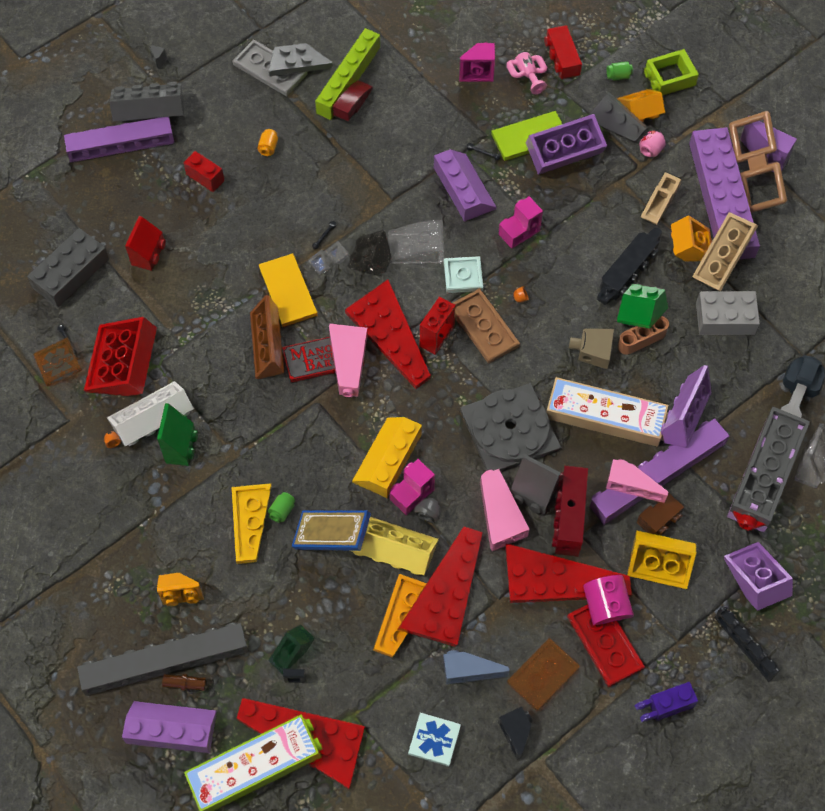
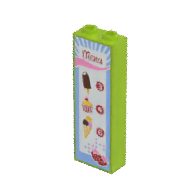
M301 714L184 772L199 811H215L321 758L320 750L323 748L319 739L313 738L311 731L314 728L310 719L305 720Z

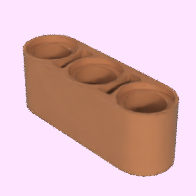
M661 316L650 329L635 326L623 332L618 342L619 352L628 355L663 339L666 336L669 321Z

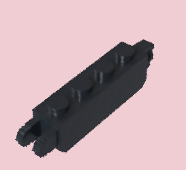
M655 227L648 234L645 232L639 233L603 275L600 285L601 291L597 296L599 302L607 305L613 299L616 301L620 295L623 296L627 291L630 283H635L639 272L645 271L649 265L648 261L651 258L654 259L659 253L658 245L662 235L660 228Z

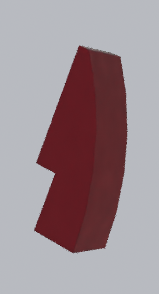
M359 80L354 82L333 105V115L349 121L354 113H358L373 90V86Z

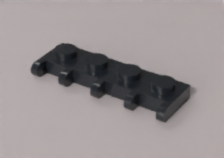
M726 605L722 606L714 618L765 679L770 682L780 672V669L772 659L767 658L768 655L763 651V648L753 641L754 638L750 636L748 630L739 625L740 622L736 620L735 615L730 610H727Z

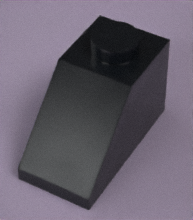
M522 706L500 716L498 719V724L517 760L522 757L532 723L529 712H524Z

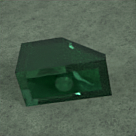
M299 625L286 632L268 661L283 675V669H290L307 652L315 638L302 625Z

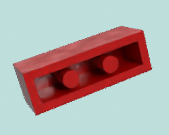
M567 25L547 29L544 42L546 47H549V55L551 60H554L556 73H559L561 79L580 75L582 63Z

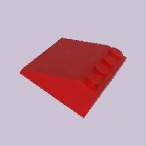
M145 317L99 325L84 391L121 396L143 394L157 327Z

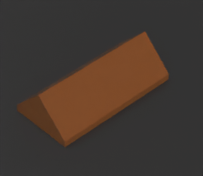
M265 295L250 312L256 379L284 373L278 307L269 295Z

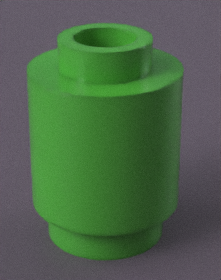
M628 61L611 63V65L607 66V77L613 81L629 79L630 75L633 74L632 65H629Z
M286 492L278 495L268 509L269 517L275 522H284L295 506L294 497Z

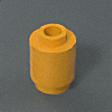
M266 129L261 134L257 147L260 154L263 156L274 154L278 142L277 132L272 129Z

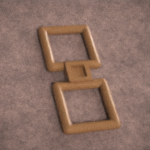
M764 111L731 122L729 128L736 161L740 163L748 160L750 170L741 172L740 175L750 212L753 213L786 203L787 197L780 163L769 164L767 154L777 150L770 112ZM764 119L769 146L742 154L737 128ZM774 170L779 198L752 205L747 178Z

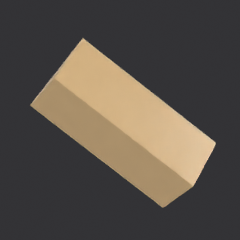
M729 212L692 277L717 291H721L758 225Z

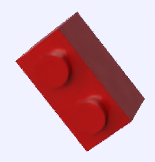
M196 151L183 162L186 175L212 192L225 181L222 168Z

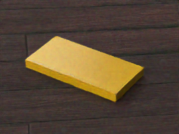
M293 254L258 264L270 297L278 307L279 320L282 327L317 316L316 308Z

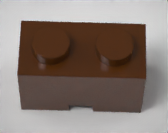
M669 492L665 503L655 501L657 504L654 507L650 505L639 515L636 523L647 533L662 536L667 532L668 526L672 522L676 524L683 515L681 513L684 506Z

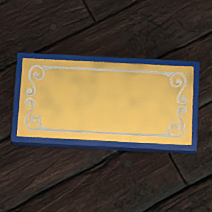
M302 510L292 547L296 550L361 551L371 513L369 511Z

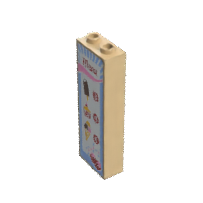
M556 377L547 408V415L549 420L658 447L660 440L664 441L661 427L667 421L668 405Z

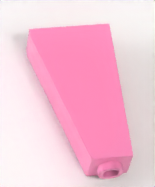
M329 324L339 395L358 397L367 342V328Z
M500 470L484 472L481 476L480 486L490 548L494 551L504 547L506 543L511 544L528 537L529 527Z

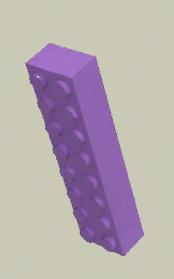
M728 128L693 131L689 145L713 237L716 236L729 212L753 223ZM756 230L739 259L756 257L760 247Z

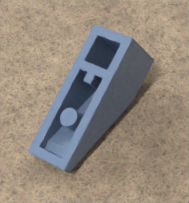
M452 650L448 651L447 654H443L446 684L508 677L509 667L466 652Z

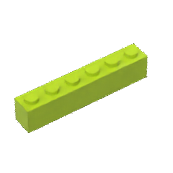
M366 28L363 30L315 100L316 114L330 120L333 119L335 116L333 115V105L350 85L360 79L380 49V34Z

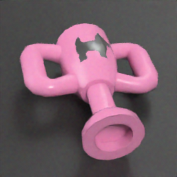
M523 52L515 60H509L506 63V67L512 77L520 78L525 76L530 78L532 94H539L546 89L547 84L545 81L538 80L535 75L536 73H545L547 71V65L541 56L535 55L531 57L528 52ZM534 61L538 63L540 68L535 67ZM513 65H516L520 71L519 73L516 71Z

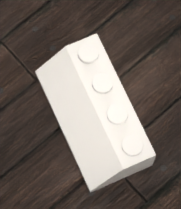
M174 381L107 417L124 446H131L136 444L143 436H150L156 432V429L160 428L165 403H169L184 416H187L190 413L189 411L194 408L184 389Z

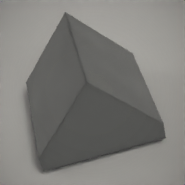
M152 45L150 46L152 59L157 69H161L167 60L166 50L163 47Z

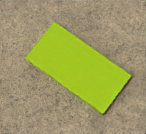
M556 111L492 130L491 135L504 161L529 153L525 143L529 135L562 125V122Z

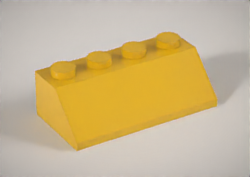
M405 417L387 418L352 483L388 498L390 489L395 485L422 435V425Z

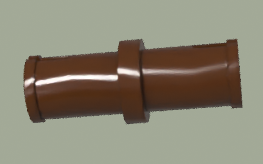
M164 674L162 681L163 688H181V691H186V689L205 691L206 677H191L187 674L182 676Z

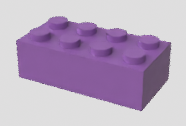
M594 114L529 135L525 142L538 174L601 154L607 147Z

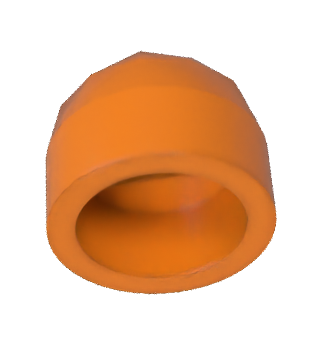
M524 287L514 291L515 301L521 303L529 300Z
M111 431V434L106 433L104 436L107 448H114L121 443L118 434L114 431Z

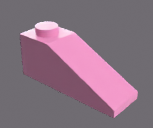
M613 459L606 489L665 503L668 495L666 489L635 465L625 460Z

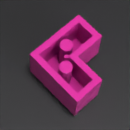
M530 196L524 200H519L515 205L514 216L509 219L506 218L500 223L499 235L511 249L540 231L543 210Z
M419 459L414 463L410 462L404 469V480L401 483H396L390 489V501L405 515H408L423 499L434 491L435 474Z

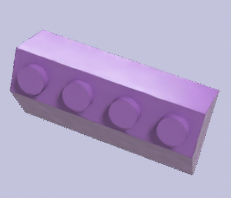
M450 149L434 155V169L464 222L496 209V205L465 153Z
M702 366L690 374L685 383L681 384L679 396L675 397L672 410H669L667 421L661 427L664 443L682 447L688 446L711 395L708 366Z
M134 701L126 716L122 738L126 744L210 753L217 711Z

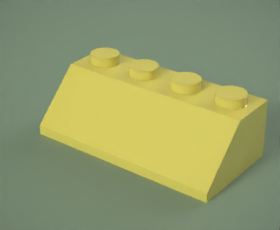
M370 517L361 551L352 552L358 556L370 557L376 562L391 564L394 568L409 570L415 575H425L438 539Z

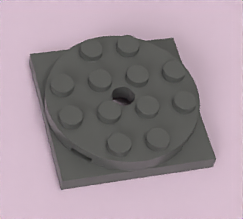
M531 383L514 389L496 391L486 396L483 400L460 407L462 417L486 471L499 469L502 472L520 465L524 455L538 459L561 450V446L549 423L547 412L539 402ZM513 422L516 424V427L508 429L505 424Z

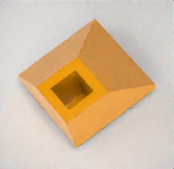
M181 573L159 575L157 592L163 605L176 606L178 603L183 602L194 604L198 603L199 600H204L199 582Z

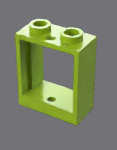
M685 49L649 59L644 68V74L646 78H649L652 89L662 92V96L695 86L699 76ZM677 64L683 76L663 81L657 69Z

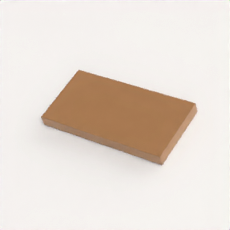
M480 288L453 302L456 305L455 318L488 364L520 347L517 338Z

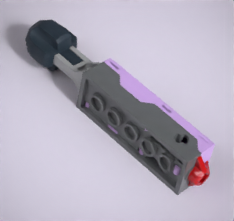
M804 355L792 361L788 366L783 378V385L790 389L792 394L789 404L782 406L781 410L772 407L727 517L737 521L739 526L745 530L757 529L765 532L772 520L810 421L801 418L800 403L805 396L811 398L818 396L824 384L825 369L821 361L815 357Z

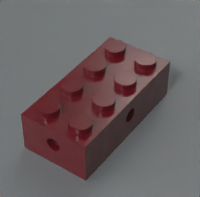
M564 465L563 473L560 472L556 491V513L553 522L554 535L552 536V547H555V554L579 557L583 543L588 468Z

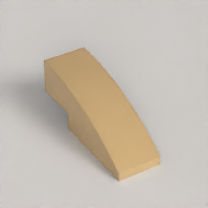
M665 172L647 203L641 218L657 225L679 189L681 179Z

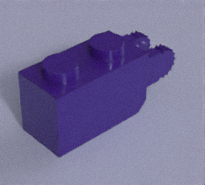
M689 681L653 694L649 699L635 704L636 710H642L650 706L652 712L640 717L641 722L652 719L661 720L694 708L698 699Z

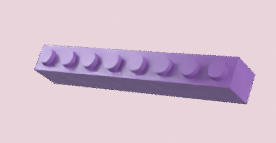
M716 419L710 422L705 421L693 433L687 447L670 445L666 451H659L655 454L651 461L641 463L638 469L660 486H663L724 446L729 435ZM607 489L604 492L599 491L592 496L590 508L605 525L644 498Z

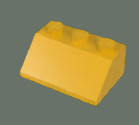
M637 530L627 575L687 589L696 556V543Z

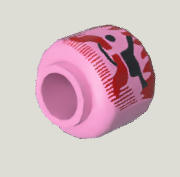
M649 131L640 140V151L647 157H656L666 145L663 134Z

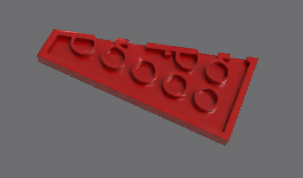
M388 279L345 309L347 316L358 327L367 328V337L415 389L431 378Z
M467 527L461 529L397 630L454 647L458 645L483 532Z
M507 543L505 545L510 603L587 600L583 587L584 584L612 575H622L624 577L629 598L632 596L630 576Z
M242 698L237 720L260 734L301 714L305 720L309 718L314 728L311 731L313 738L319 739L323 749L320 750L322 757L308 765L318 769L332 780L337 781L350 790L365 726Z

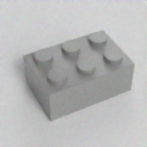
M756 291L699 292L696 301L699 335H755L760 324Z

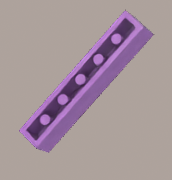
M158 117L64 135L66 151L70 162L174 143L169 117Z

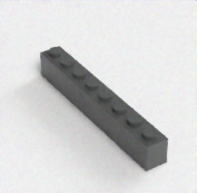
M229 623L224 628H210L205 633L198 635L196 633L188 634L185 638L179 640L169 639L160 645L150 644L138 651H125L123 655H109L104 657L103 660L96 662L86 661L81 666H78L77 669L81 690L85 696L244 654L248 652L241 623Z

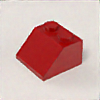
M139 216L125 245L131 265L152 271L154 265H157L159 261L160 251L165 248L166 240L160 229Z

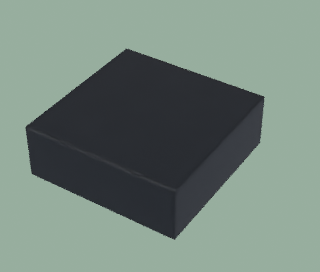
M283 669L284 682H305L306 675L304 669Z

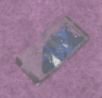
M337 241L326 251L321 249L308 259V262L318 274H321L340 264L350 255L341 243Z

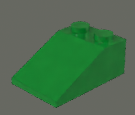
M165 403L157 437L165 463L189 466L190 459L193 460L194 457L193 443L197 442L198 430H195L192 421L169 403Z

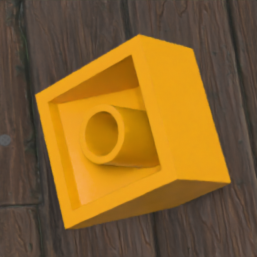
M646 89L617 98L641 122L645 118L654 119L660 117L659 114L665 113L662 92Z
M688 215L671 224V237L674 244L673 252L677 257L686 262L701 261L712 243L710 229Z

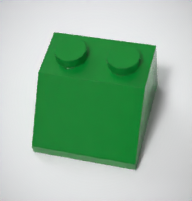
M632 284L623 294L617 322L650 329L668 309L665 289Z

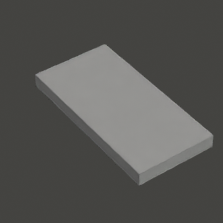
M253 39L233 60V65L287 97L306 77L307 72L269 76L273 50Z

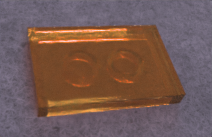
M549 638L507 680V683L538 711L580 666Z

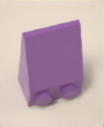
M757 121L744 126L740 140L750 152L769 146L763 122ZM773 128L777 150L767 154L768 163H780L782 172L797 139Z
M759 542L724 556V560L742 592L757 611L792 596L793 578Z

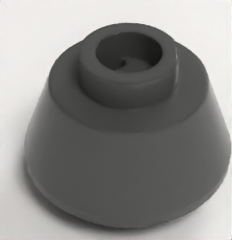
M433 498L423 499L414 508L415 514L424 521L434 523L440 519V506L438 501Z

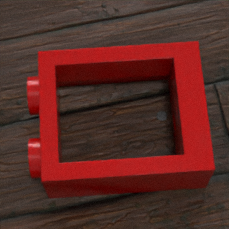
M439 296L420 324L419 347L434 355L437 354L454 329L455 304Z

